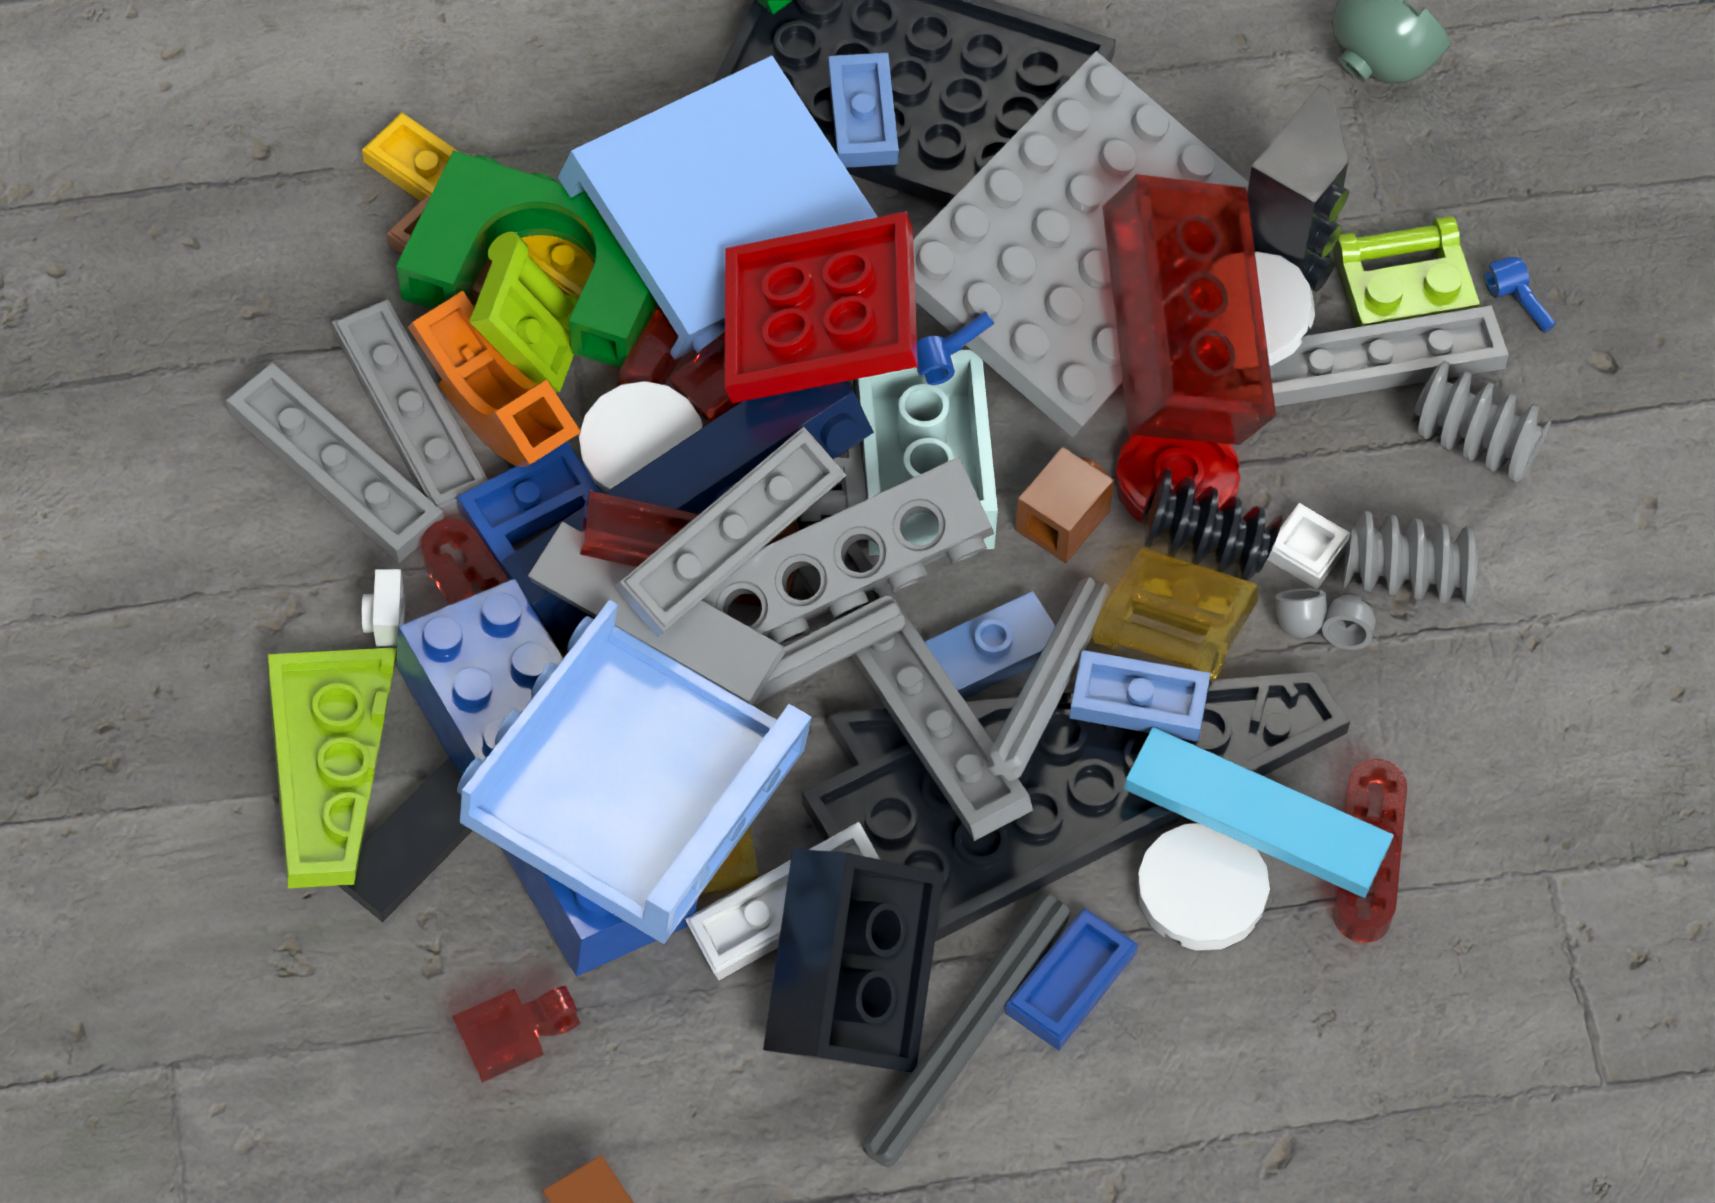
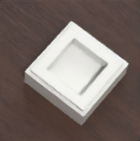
M1299 503L1281 526L1267 560L1313 588L1318 589L1347 550L1350 532Z

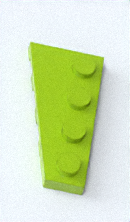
M397 647L268 654L267 673L287 889L354 885L396 664Z

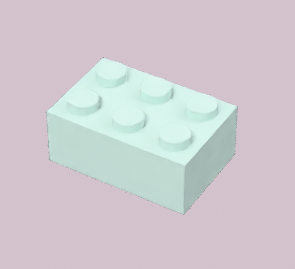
M960 350L951 355L955 370L954 376L947 382L939 385H929L926 382L925 374L919 375L917 368L856 379V397L874 431L873 434L860 442L866 500L960 457L994 531V535L983 539L987 547L986 549H994L998 508L983 360L972 350ZM916 513L905 522L903 536L911 544H927L936 537L939 530V522L929 513ZM867 540L869 556L880 555L879 546L873 541Z

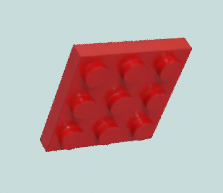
M907 211L725 248V389L731 403L918 367L913 227Z

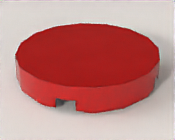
M1187 419V424L1174 423L1167 425L1168 420L1151 422L1136 430L1121 447L1115 474L1119 500L1130 515L1141 522L1142 513L1159 474L1165 467L1169 468L1172 472L1171 489L1184 477L1188 476L1194 479V499L1209 486L1217 488L1219 492L1218 509L1229 497L1237 496L1240 483V465L1237 452L1223 434L1203 422Z

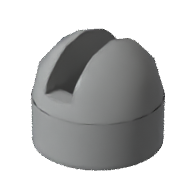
M1294 589L1276 594V616L1280 627L1290 636L1301 639L1317 633L1327 615L1326 592L1320 589Z
M1353 593L1337 597L1327 609V615L1322 626L1324 637L1331 644L1342 649L1358 650L1368 646L1372 641L1376 625L1374 607L1369 602L1361 601V597Z

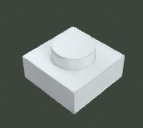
M401 569L375 570L374 594H363L362 597L363 632L374 633L376 648H395L398 645V626L405 624L406 598Z

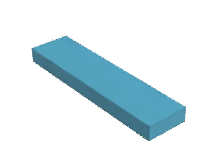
M1152 727L1126 778L1124 786L1126 791L1363 898L1366 897L1394 836L1387 831L1155 727Z

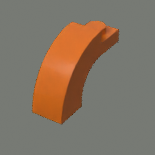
M464 291L413 321L408 326V329L442 380L438 383V386L473 432L492 451L508 463L518 467H527L575 437L581 431L547 379L542 383L530 380L516 366L511 365L469 322L474 306Z

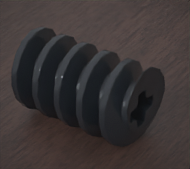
M1165 467L1159 474L1142 513L1141 525L1145 526L1144 546L1151 548L1163 534L1169 536L1168 556L1174 558L1186 544L1191 545V566L1197 568L1209 554L1215 555L1214 575L1221 577L1234 563L1239 566L1238 585L1244 587L1256 573L1261 571L1279 534L1283 521L1282 516L1275 517L1265 528V510L1260 506H1254L1241 519L1242 501L1236 496L1229 497L1218 509L1219 492L1217 488L1209 486L1194 499V479L1188 476L1184 477L1171 489L1172 472L1169 468Z

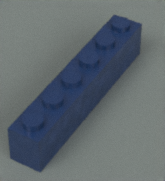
M845 381L742 401L501 561L511 580L515 579L545 630L553 641L558 644L573 634L576 627L586 616L595 619L532 583L528 577L562 522L640 565L801 428L805 427L833 460L873 434L874 431L854 391Z

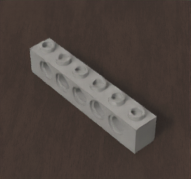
M957 457L762 548L702 601L728 615L731 602L739 595L753 594L758 596L762 604L761 615L753 625L748 627L768 638H772L773 641L782 645L808 633L811 629L807 621L821 614L831 611L834 619H837L869 604L866 594L889 583L894 592L921 581L928 576L925 566L948 556L951 564H956L981 553L987 548L983 539L994 535V531L960 457ZM921 512L933 515L939 522V530L931 542L924 545H914L904 538L903 527L909 517ZM858 540H870L879 546V560L867 572L858 573L851 571L845 564V554L848 547ZM800 567L814 568L819 571L821 577L819 590L814 596L806 600H797L790 597L786 587L790 574Z

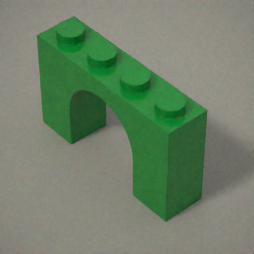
M453 150L396 265L402 300L434 309L462 291L469 297L484 264L489 259L488 249L490 245L503 233L515 232L520 238L535 235L562 238L580 247L594 263L589 278L568 320L572 353L630 371L659 305L586 191L570 198L563 185L546 174L525 173L503 166L487 156L477 155L473 157Z

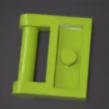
M1453 216L1435 218L1432 221V225L1358 238L1354 232L1340 234L1333 247L1337 269L1356 327L1480 307V302L1460 246L1458 225ZM1430 249H1436L1439 258L1364 271L1361 261Z
M506 232L498 236L488 249V258L492 261L469 322L511 365L516 366L526 377L536 383H542L547 379L555 393H558L562 389L574 356L568 320L578 298L574 295H566L528 255V245L515 232Z

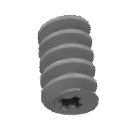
M1443 361L1434 370L1423 388L1410 423L1412 424L1419 418L1418 434L1423 439L1431 438L1442 427L1440 444L1446 450L1453 449L1464 438L1463 456L1469 461L1475 460L1487 449L1485 466L1492 472L1497 471L1510 460L1509 479L1515 483L1521 481L1536 459L1548 434L1552 420L1544 427L1537 425L1539 405L1534 403L1521 416L1516 415L1517 395L1510 393L1498 406L1493 404L1494 384L1490 382L1476 395L1470 393L1472 374L1467 371L1454 384L1447 382L1449 363Z
M1363 511L1354 527L1351 528L1344 565L1342 589H1346L1354 573H1360L1364 592L1371 593L1379 577L1382 576L1386 578L1389 596L1396 597L1404 581L1408 580L1411 581L1415 600L1421 601L1430 584H1434L1437 587L1440 604H1447L1455 588L1462 589L1465 608H1469L1475 586L1479 552L1474 530L1469 526L1463 527L1455 542H1451L1447 523L1440 522L1436 525L1430 538L1427 539L1422 520L1415 518L1411 521L1405 534L1401 535L1396 515L1389 514L1379 531H1375L1371 512Z

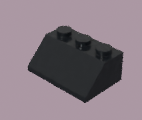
M1320 84L1251 166L1237 255L1262 252L1283 257L1299 267L1311 290L1318 292L1324 286L1333 271L1335 260L1330 258V253L1342 231V226L1337 223V218L1349 196V190L1344 188L1349 163L1331 92Z
M792 849L763 1050L912 1073L918 1063L944 873L846 852Z

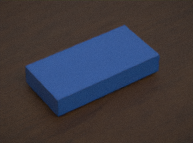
M1083 908L1006 1003L1005 1014L1059 1051L1136 955L1138 944L1086 908Z

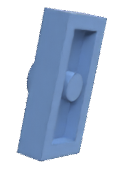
M888 53L828 56L836 154L845 168L898 165L899 149Z
M1032 591L925 641V643L960 695L965 699L1035 666L1055 625Z
M1082 650L1071 704L1070 719L1150 733L1152 727H1155L1177 738L1198 742L1210 673Z

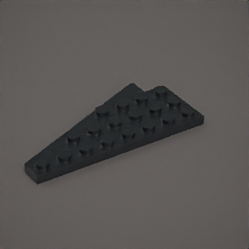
M1316 671L1209 680L1198 742L1186 739L1181 740L1264 776L1347 734L1350 720ZM1074 692L1062 694L1023 773L1018 778L1030 796L1033 811L975 841L886 708L838 712L830 716L829 729L853 767L802 792V805L824 841L860 822L880 860L944 873L935 942L1183 817L1124 790L1126 778L1149 733L1070 719ZM1018 697L965 702L994 743Z

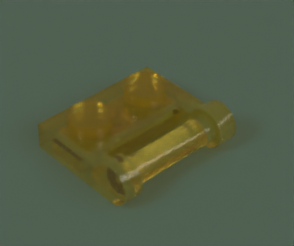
M1141 548L1097 618L1093 631L1094 643L1111 649L1116 648L1120 644L1190 667L1192 670L1210 673L1209 681L1213 682L1222 670L1228 650L1258 602L1257 584ZM1133 613L1204 636V639L1199 644L1128 621Z

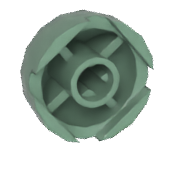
M1338 0L1332 19L1333 34L1337 44L1344 51L1338 60L1351 75L1362 82H1365L1370 75L1383 83H1407L1420 78L1442 58L1443 53L1451 45L1446 31L1425 7L1418 13L1405 0Z

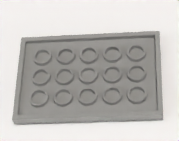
M1096 51L913 239L915 302L952 334L987 311L995 324L965 345L1073 438L1193 304V296L1198 283L1214 266L1238 254L1249 182Z

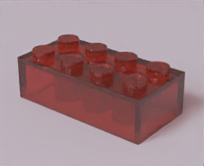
M1136 174L1102 206L1129 435L1240 445L1276 417L1246 187Z

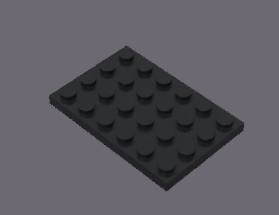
M754 0L713 83L773 56L836 152L828 56L888 53L899 149L898 165L848 167L846 169L850 175L946 206L1056 93V88L1060 84L1062 77L1070 74L1073 75L1096 51L1111 63L1115 53L1116 40L993 0H792L775 14L770 13L757 0Z

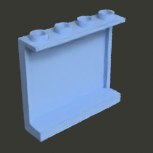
M773 56L571 150L558 176L570 198L586 191L679 337L670 351L674 360L693 350L699 356L707 354L725 342V248L877 218L872 207Z
M609 600L595 619L586 616L579 623L568 644L569 652L558 666L554 663H549L544 668L532 689L531 696L533 699L523 712L520 713L517 710H513L506 717L496 734V747L485 761L476 758L467 767L457 787V792L462 795L460 823L662 944H665L804 752L811 716L791 704H788L777 720L616 627L618 604Z

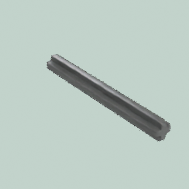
M1042 894L1036 899L865 1137L863 1151L872 1160L885 1167H891L898 1161L1002 1015L1006 1003L1034 970L1068 922L1069 908L1064 902L1057 900L1050 894Z

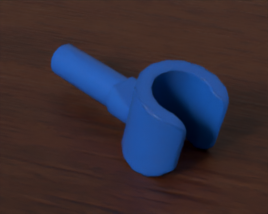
M1507 257L1489 264L1490 271L1484 274V281L1489 293L1494 298L1513 293L1519 304H1522L1544 333L1556 325L1555 321L1533 295V291L1529 287L1528 270L1522 259Z
M985 311L956 333H951L946 338L928 336L917 342V372L919 375L925 374L926 382L929 385L945 383L954 376L955 370L951 355L960 351L965 344L995 324L988 312Z

